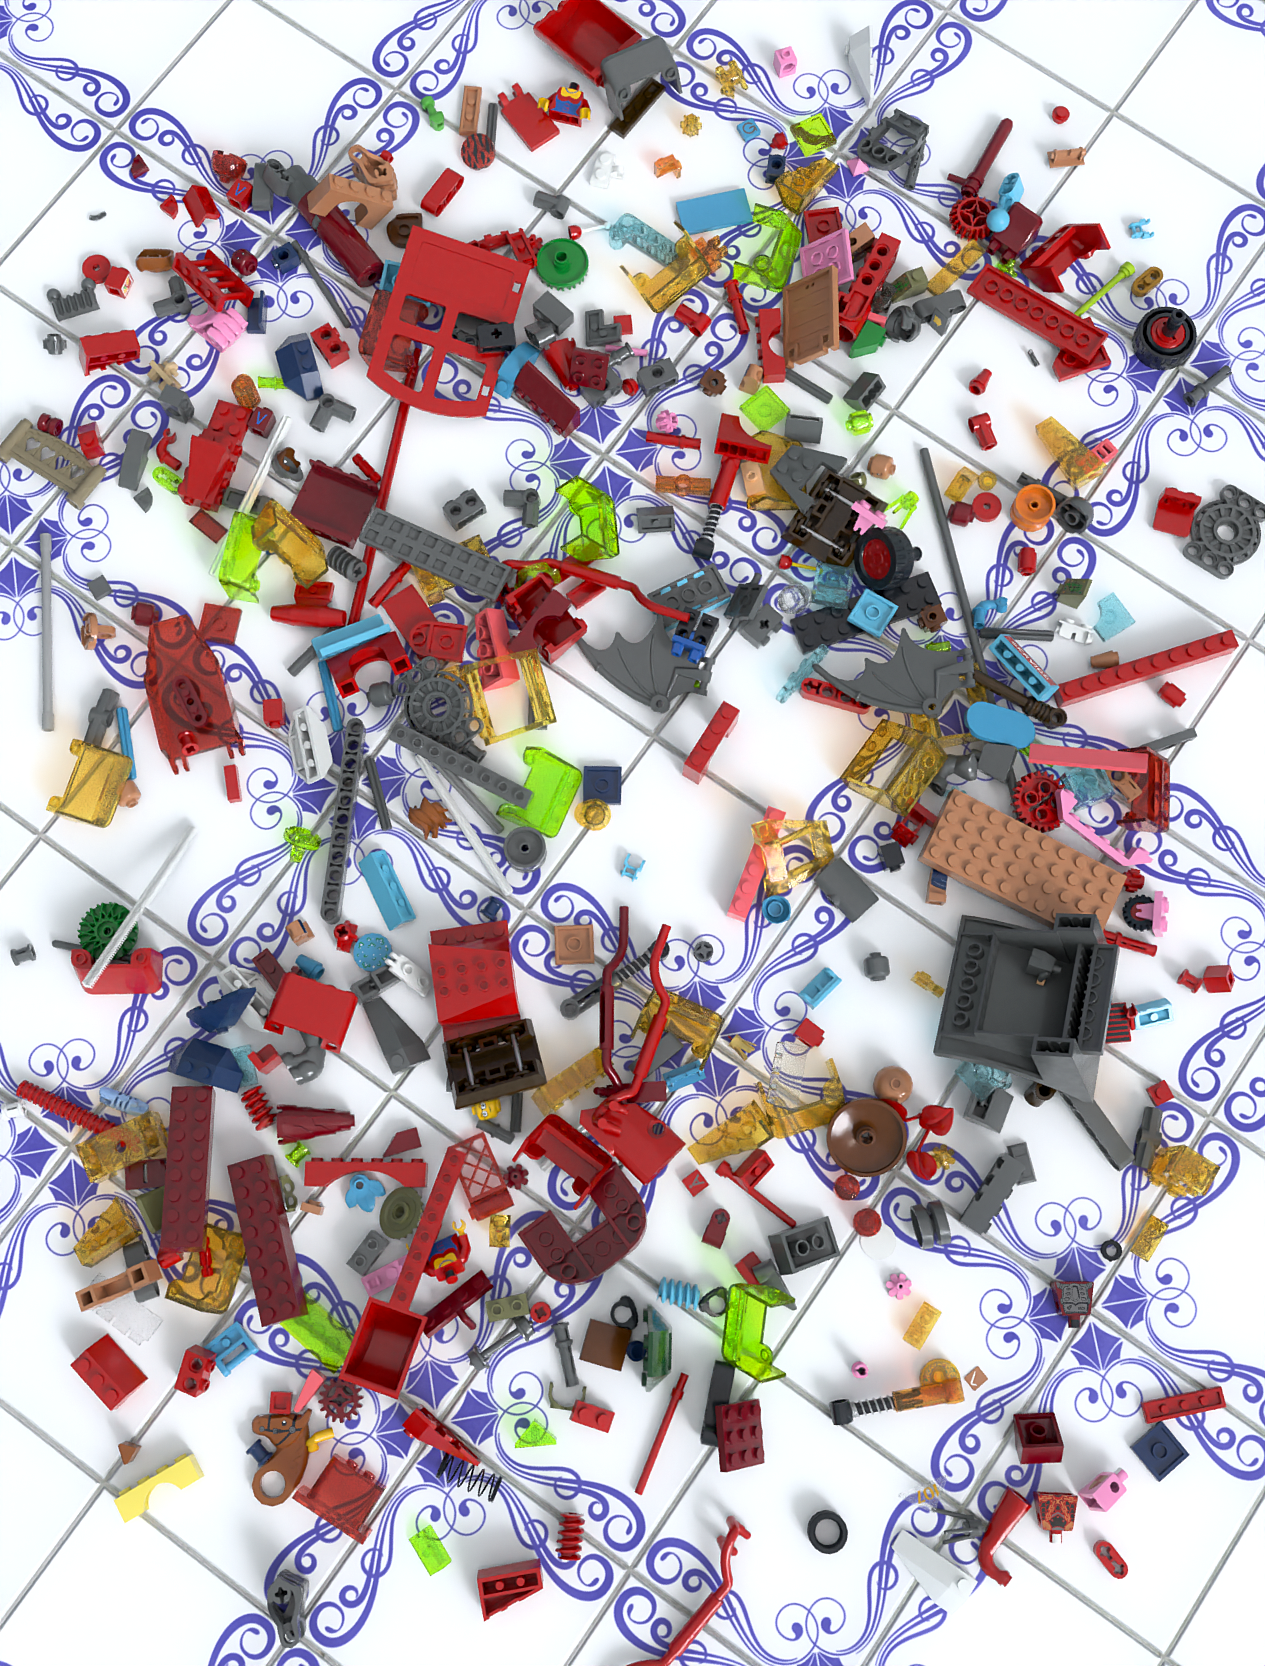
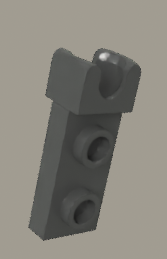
M227 486L221 502L222 505L238 510L246 491ZM257 495L249 513L263 519L272 520L270 512L266 509L269 507L276 508L277 503L273 498Z

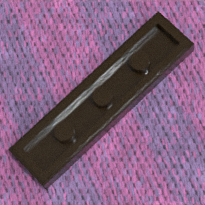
M651 78L622 111L624 120L620 121L617 117L610 125V130L624 139L666 91V87Z

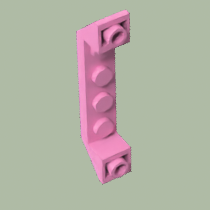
M1057 789L1055 791L1058 819L1114 863L1120 866H1130L1152 862L1153 859L1148 856L1150 853L1142 847H1132L1126 855L1119 848L1116 847L1114 849L1111 847L1108 839L1103 836L1098 837L1091 826L1087 824L1084 826L1079 822L1080 818L1074 813L1069 814L1077 803V800L1073 798L1075 795L1068 789Z

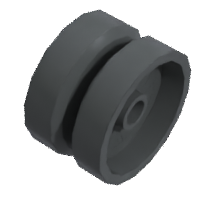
M526 826L518 827L505 838L504 854L511 868L517 872L531 873L541 868L544 864L547 850L545 839L539 831Z
M940 1200L928 1202L926 1208L922 1204L910 1206L914 1233L922 1250L933 1248L934 1240L940 1246L951 1243L948 1219Z

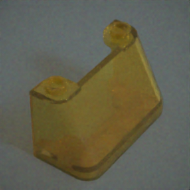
M208 1222L207 1236L210 1241L208 1247L211 1249L213 1276H201L202 1266H200L199 1252H191L182 1279H174L169 1283L164 1298L200 1312L223 1314L230 1306L246 1258V1252L241 1232Z

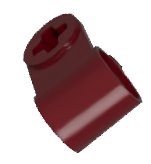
M719 1208L712 1213L701 1242L721 1249L730 1222V1215L725 1209ZM721 1212H723L726 1221H721V1223H717L718 1219L715 1218L716 1214L720 1215Z

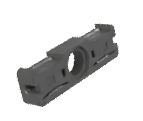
M1190 728L1143 744L1136 750L1138 753L1150 755L1192 741L1197 737V733L1194 728Z

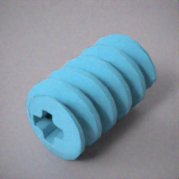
M663 1277L660 1281L657 1300L661 1297V1301L664 1304L668 1298L670 1305H673L674 1301L677 1300L678 1307L685 1302L686 1309L693 1304V1310L696 1311L700 1291H698L697 1284H694L692 1289H690L689 1282L682 1287V1281L679 1280L674 1285V1279L671 1278L667 1284L666 1277Z

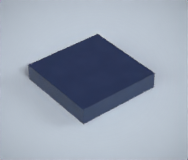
M584 766L583 805H621L622 767Z
M1162 1421L1157 1422L1130 1446V1449L1158 1482L1163 1480L1190 1455Z

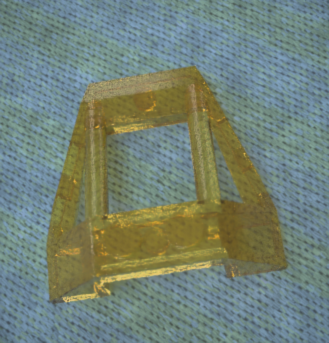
M767 819L751 824L754 842L761 847L767 878L763 879L767 897L792 889L834 858L826 820ZM803 827L781 838L778 837L775 829ZM809 834L814 859L787 871L782 845Z

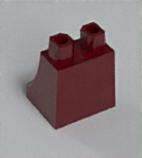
M1020 202L1012 204L1007 212L1010 218L1008 227L1001 232H994L986 249V252L991 256H994L997 251L1002 254L999 260L1005 266L1011 261L1014 263L1036 240L1043 224L1040 216Z

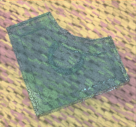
M1114 592L1097 603L1100 609V619L1093 629L1103 643L1135 623V620Z

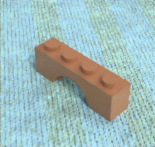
M148 1260L126 1269L125 1272L81 1289L75 1292L81 1312L96 1309L163 1277L157 1260Z

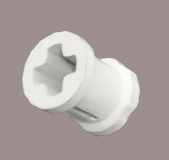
M19 1099L15 1103H3L1 1105L3 1119L8 1121L12 1117L27 1116L25 1101Z

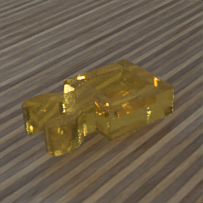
M917 971L911 978V981L926 991H930L938 998L945 991V989L936 985L931 980L929 974L923 971L921 973Z

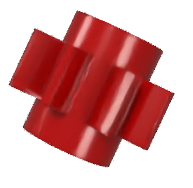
M506 582L495 603L500 602L503 607L505 605V597L515 591V588H510Z
M1131 868L1128 872H1123L1127 876L1123 885L1125 891L1134 893L1138 889L1141 890L1143 888L1145 877L1140 874V870Z

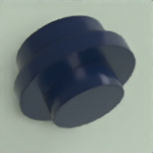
M639 1340L630 1342L626 1349L628 1358L634 1362L641 1361L647 1352V1349L643 1348V1342Z

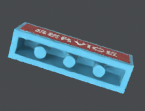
M1000 634L988 647L1038 701H1047L1059 688L1053 679L1009 634Z

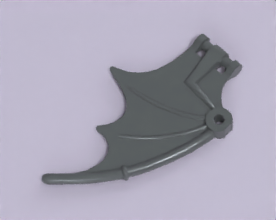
M663 615L658 616L649 634L638 643L628 642L619 632L615 633L613 643L605 650L593 648L582 637L576 642L584 656L595 668L594 671L598 672L613 686L632 699L650 706L654 712L666 713L670 709V702L683 693L691 692L707 696L708 691L706 689L711 681L713 673L711 670L712 666L715 665L716 659L701 657L698 663L694 664L687 660L690 652L683 650L681 657L673 656L671 654L672 640L666 633ZM700 662L705 663L704 670L699 669ZM695 680L701 681L699 688L694 687ZM662 701L663 706L659 708L658 702Z
M905 628L901 629L898 648L893 658L886 663H877L865 658V670L858 679L842 680L832 676L817 663L812 666L816 673L843 693L854 698L857 702L860 701L874 707L899 713L924 714L929 719L938 718L942 714V701L952 690L975 687V679H973L972 675L974 674V664L971 661V656L973 655L971 648L943 652L927 650L915 644L910 639ZM957 657H963V661L958 662ZM959 676H965V680L959 681Z

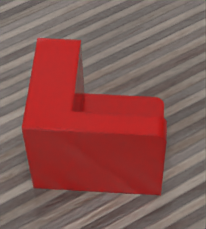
M1230 965L1207 966L1203 975V981L1208 993L1232 991L1235 978Z

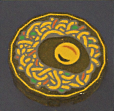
M942 1358L932 1359L920 1371V1386L931 1399L937 1401L949 1400L959 1391L961 1384L960 1373L957 1367L950 1361Z

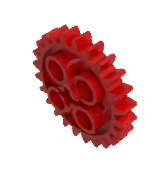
M1036 771L1028 773L1027 776H1022L1021 780L1016 782L1018 787L1012 788L1016 794L1010 796L1012 799H1015V802L1010 805L1016 807L1012 811V813H1018L1016 820L1022 819V823L1028 824L1027 826L1041 831V833H1045L1047 830L1048 832L1053 831L1054 828L1060 827V823H1063L1058 819L1055 791L1063 789L1065 784L1059 785L1060 778L1053 780L1054 774L1047 776V771L1042 773ZM1052 792V796H1051V797H1049V798L1045 799L1044 801H1042V802L1039 804V806L1034 807V808L1029 812V808H1030V807H1032L1033 805H1036L1037 803H1039V802L1042 800V798L1047 797V796Z

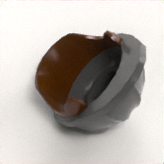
M286 447L281 451H277L272 462L275 474L280 478L300 482L303 479V472L300 468L301 463L295 459V450L291 447Z

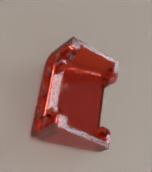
M377 289L375 291L358 344L359 354L368 367L388 307L387 304L392 292ZM405 297L399 319L416 326L418 321H425L429 315V309L424 303ZM398 335L393 336L383 368L384 371L410 372L414 364V357L409 351L412 340Z

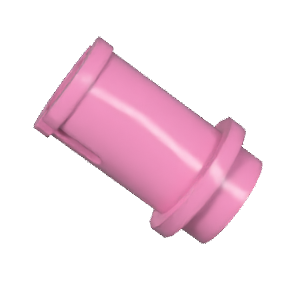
M861 1361L855 1362L851 1368V1372L856 1378L868 1376V1367ZM862 1367L863 1371L859 1374L857 1369Z

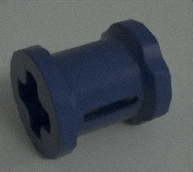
M490 896V900L485 908L479 912L489 920L494 921V917L500 908H503L505 905L498 899Z
M258 1439L245 1452L258 1462L257 1466L259 1468L273 1455V1452L267 1451L261 1444V1439Z

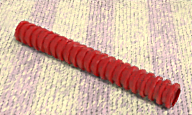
M27 1080L22 1081L17 1088L16 1096H22V1099H27L29 1102L33 1101V1104H38L39 1107H44L45 1110L49 1109V1112H54L55 1115H60L61 1118H65L68 1121L71 1120L72 1123H76L78 1126L82 1125V1128H87L90 1132L93 1130L94 1134L98 1133L100 1137L104 1136L105 1139H109L111 1142L115 1141V1144H120L123 1148L126 1146V1149H131L133 1153L137 1152L143 1143L142 1136L138 1137V1134H132V1131H127L126 1128L121 1129L120 1125L116 1126L114 1122L105 1121V1118H99V1115H94L93 1112L88 1113L87 1109L83 1110L81 1106L72 1105V1102H67L66 1099H61L60 1096H56L54 1093L50 1094V1091H45L44 1088H39L37 1085L34 1086L33 1083H29Z

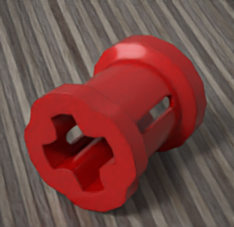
M190 730L180 732L177 736L179 743L182 745V753L187 756L194 755L199 750L198 744L194 741L195 736Z
M1184 969L1176 983L1186 986L1195 994L1202 985L1203 978H1197L1190 974L1188 969Z

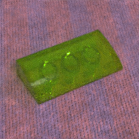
M303 1288L309 1315L279 1324L328 1370L335 1374L346 1359L354 1334Z

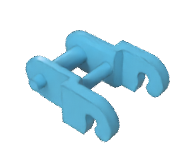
M1150 218L1147 221L1140 219L1139 222L1131 223L1128 226L1133 232L1131 235L1132 239L1140 237L1147 239L1154 236V232L1150 234L1142 229L1143 225L1151 222Z
M628 853L624 861V870H621L620 873H622L621 877L624 875L632 878L633 882L634 879L637 880L638 877L636 875L638 872L641 873L646 861L643 860L639 868H634L627 863L631 856ZM630 868L634 870V875L626 872V869Z

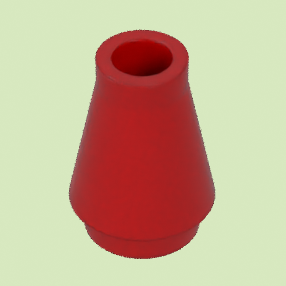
M983 369L969 382V390L972 394L981 395L985 392L989 379L992 376V372L989 369Z

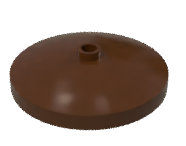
M861 1097L844 1103L834 1112L827 1126L826 1141L831 1157L844 1171L859 1177H875L888 1172L901 1160L907 1145V1131L900 1114L890 1104L877 1098ZM866 1132L869 1133V1135L866 1137L862 1136V1134H865Z

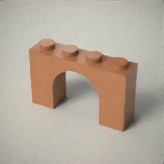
M330 173L307 196L309 212L324 217L340 203L349 201L359 202L360 204L354 209L356 226L370 230L394 208L392 192Z

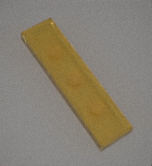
M972 239L929 281L926 290L933 296L945 293L985 254L986 249Z

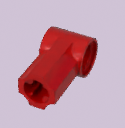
M683 303L678 306L674 313V318L686 325L690 332L697 337H701L712 323L708 315L702 312L698 314Z
M985 412L968 418L969 429L973 434L975 433L981 450L987 451L995 447L997 441L991 429L992 424L989 414Z

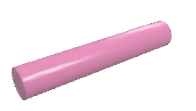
M606 344L605 352L617 351L623 346ZM632 348L635 356L647 357V349Z

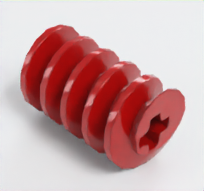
M262 1085L253 1087L241 1094L243 1096L241 1102L247 1103L244 1108L250 1110L248 1116L254 1117L251 1122L258 1124L255 1127L256 1131H261L277 1122L273 1120L277 1113L270 1114L274 1107H266L270 1100L262 1099L266 1092L259 1093V1090L263 1087Z
M573 1512L560 1513V1516L565 1518V1521L559 1522L558 1525L564 1527V1530H559L557 1533L562 1535L563 1538L558 1539L556 1542L561 1544L562 1547L556 1548L555 1551L561 1554L558 1557L559 1559L579 1561L581 1555L576 1552L582 1551V1546L577 1543L583 1542V1537L579 1534L584 1533V1529L580 1527L585 1524V1520L581 1518L584 1515Z

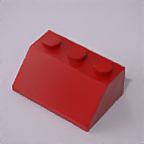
M109 1334L104 1335L87 1348L70 1364L110 1411L118 1409L149 1379Z

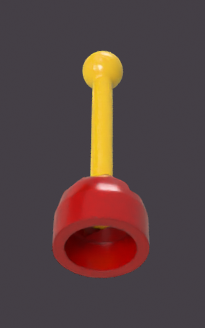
M784 554L780 556L778 569L787 570L791 566L816 571L818 574L823 572L821 566L812 567L794 563L791 557Z

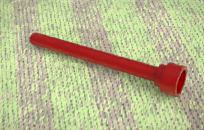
M723 1160L715 1170V1173L720 1177H728L747 1192L733 1178L732 1174L734 1172L730 1167L731 1164ZM755 1188L747 1192L791 1228L796 1226L794 1219Z

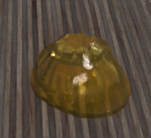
M597 798L589 799L576 806L574 816L577 823L581 826L596 831L608 825L611 819V810L603 800Z

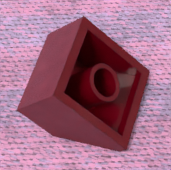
M1055 1413L1013 1414L1015 1445L1020 1464L1061 1463L1064 1444Z

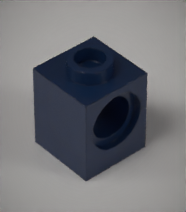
M769 154L765 183L783 185L786 156Z
M290 242L271 251L273 257L271 262L276 270L279 269L283 275L301 265L299 256Z

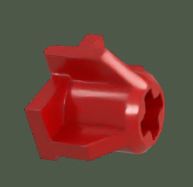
M345 920L343 924H339L334 928L333 933L337 941L336 950L346 953L350 952L352 943L359 940L358 936L355 935L358 925L351 924L350 921Z
M159 1247L156 1258L161 1268L167 1269L184 1260V1253H164Z

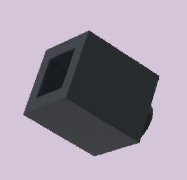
M898 841L882 845L877 849L884 872L890 870V873L901 870L905 860Z

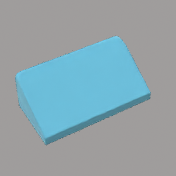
M1166 998L1135 1005L1138 1011L1137 1016L1134 1017L1136 1030L1174 1021L1172 1004Z

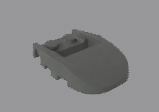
M896 108L892 117H884L880 120V124L877 127H872L868 131V136L860 141L857 147L858 157L862 162L873 168L883 171L895 170L917 153L929 134V125ZM890 128L915 140V143L905 151V154L902 155L879 143Z

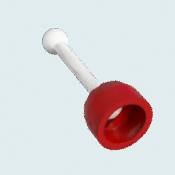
M605 222L603 225L584 229L577 225L568 226L569 237L571 240H577L584 232L602 228L609 229L611 224Z

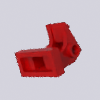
M910 796L902 805L909 813L902 822L897 821L891 828L894 832L890 836L904 848L908 844L913 845L919 838L917 833L924 824L932 828L937 818L936 815ZM908 820L917 826L914 831L904 825Z

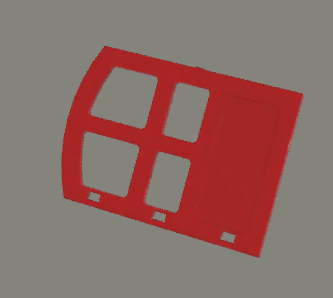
M413 225L393 291L387 304L388 307L366 377L391 397L421 411L456 418L486 417L498 378L497 373L501 368L505 352L478 353L477 346L452 337L454 326L459 313L492 324L500 322L514 323L531 265ZM514 283L521 284L518 293L512 291ZM407 295L446 309L439 332L436 333L399 319ZM395 335L431 346L434 349L420 392L405 386L383 370L393 336ZM447 353H452L486 366L475 401H454L434 397ZM483 386L490 387L487 397L481 395Z

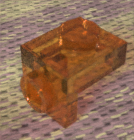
M673 154L665 158H659L654 162L656 178L672 171L677 179L681 177L682 165L678 159H675Z

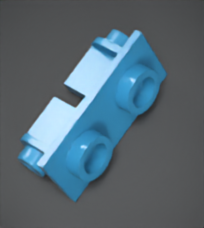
M699 1060L662 1074L669 1092L706 1078L704 1068Z

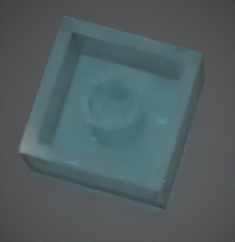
M817 562L810 603L847 609L854 569Z
M1078 767L1065 772L1060 777L1061 783L1065 784L1064 789L1071 791L1075 795L1073 798L1077 800L1073 807L1074 813L1107 801L1115 795L1109 778L1103 769Z

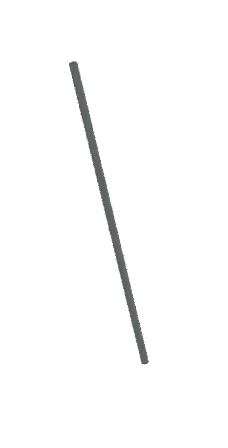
M922 448L919 452L975 664L978 670L988 675L977 630L974 628L972 611L928 448ZM982 687L985 701L996 705L993 692ZM1013 768L1007 782L1010 796L1016 794L1012 788L1018 787Z

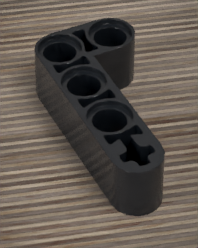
M715 1360L700 1436V1443L703 1445L718 1448L715 1406L729 1403L736 1367L734 1363Z

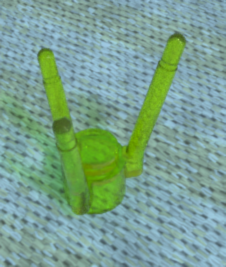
M908 491L905 495L902 494L897 500L890 503L884 512L898 503L900 505L892 511L893 514L897 513L901 508L909 509L900 526V529H903L912 513L917 509L916 504L919 502V497L915 492Z

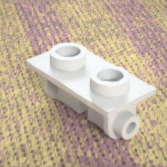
M1065 617L1063 621L1058 619L1062 623L1060 626H1056L1055 632L1058 633L1057 635L1071 639L1072 633H1076L1075 641L1085 645L1087 643L1091 644L1093 637L1090 635L1091 633L1096 634V632L1092 631L1093 627L1083 623L1081 627L1074 625V620Z

